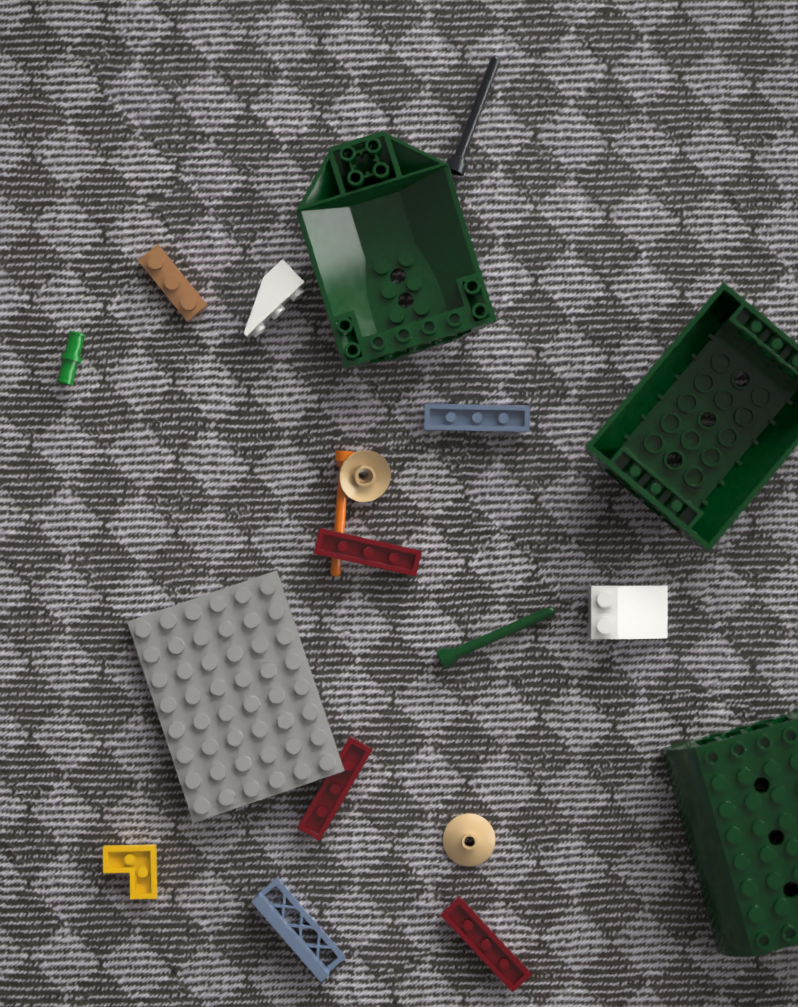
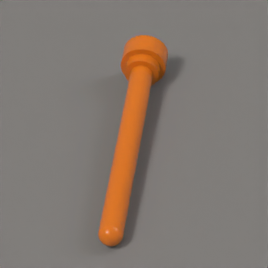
M335 450V461H337V466H339V472L343 462L355 452ZM338 475L334 531L344 533L347 495L340 486ZM331 558L330 573L332 576L337 577L340 575L342 560Z

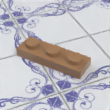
M159 244L138 260L187 322L191 321L208 307Z

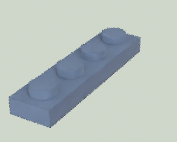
M424 404V430L529 433L530 406Z

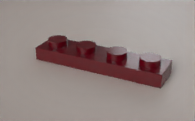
M318 528L313 554L412 576L417 575L422 553L421 550L324 528Z
M352 736L348 738L339 754L345 771L325 778L297 829L318 841L321 840L373 748Z
M460 895L440 913L441 917L512 993L532 975L529 969Z

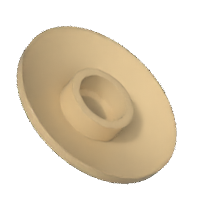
M361 450L351 454L343 462L339 472V482L343 492L349 498L358 502H370L379 498L387 490L391 479L390 467L385 458L371 450ZM366 470V476L359 478V472Z
M462 814L453 818L446 826L443 834V846L449 858L455 863L468 867L476 866L485 862L491 856L495 847V833L485 818L477 814ZM472 837L475 842L473 845L467 846L464 843L465 839Z

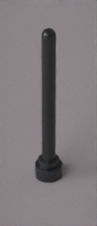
M492 56L456 152L446 161L449 164L451 174L464 176L467 168L465 155L500 64L498 56Z

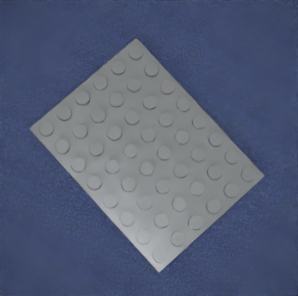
M277 570L127 622L193 823L345 771Z

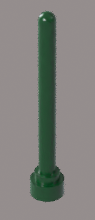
M549 606L454 649L452 647L446 648L445 646L436 650L443 669L454 666L453 663L457 662L459 657L554 616L556 610L554 607Z

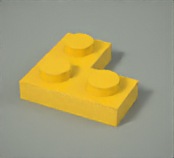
M157 844L104 845L103 873H130V899H157Z

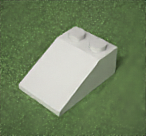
M588 585V638H668V586Z

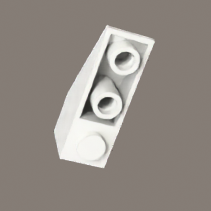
M283 259L262 279L244 331L248 339L252 335L255 338L266 329L264 324L271 317L274 320L277 319L285 311L283 306L290 299L294 302L305 292L302 289L305 286L304 281Z

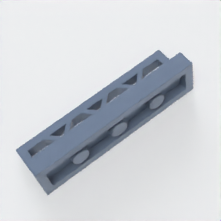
M278 877L253 897L251 902L320 982L325 980L329 976L330 971L346 958ZM277 886L283 893V904L271 903L265 894ZM286 898H287L292 904H286ZM277 908H282V914L278 911ZM285 908L297 909L301 914L300 924L289 923L285 919ZM303 917L309 924H303ZM294 928H300L299 934ZM303 928L314 929L318 933L317 943H306L303 940ZM322 938L326 944H320V939ZM310 947L317 948L316 954ZM320 948L331 949L337 955L327 966L319 958Z

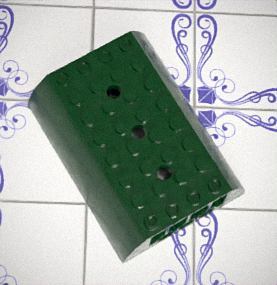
M723 282L585 446L586 452L601 469L680 535L698 547L710 551L798 446V343ZM739 372L745 373L748 377V384L745 387H739L735 384L734 377ZM705 412L711 413L714 416L715 422L711 427H705L701 423V416ZM672 452L677 453L681 458V463L676 468L670 467L667 463V456Z
M798 710L661 748L717 952L730 957H755L798 945ZM759 777L766 778L768 782L767 789L763 792H757L754 789V781ZM772 830H780L782 832V840L778 844H771L768 840L769 833ZM788 882H794L797 885V891L792 896H785L783 893V887Z

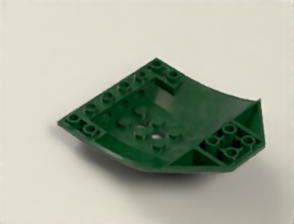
M383 131L332 146L296 209V214L344 369L406 357L450 343L497 322L464 219L449 164ZM393 271H403L406 275L405 280L399 284L392 282L390 276ZM402 296L412 297L413 304L408 308L401 307L398 301Z

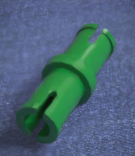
M69 331L65 353H62L60 357L62 364L56 382L73 386L77 366L82 361L80 354L84 339L86 338L85 334Z

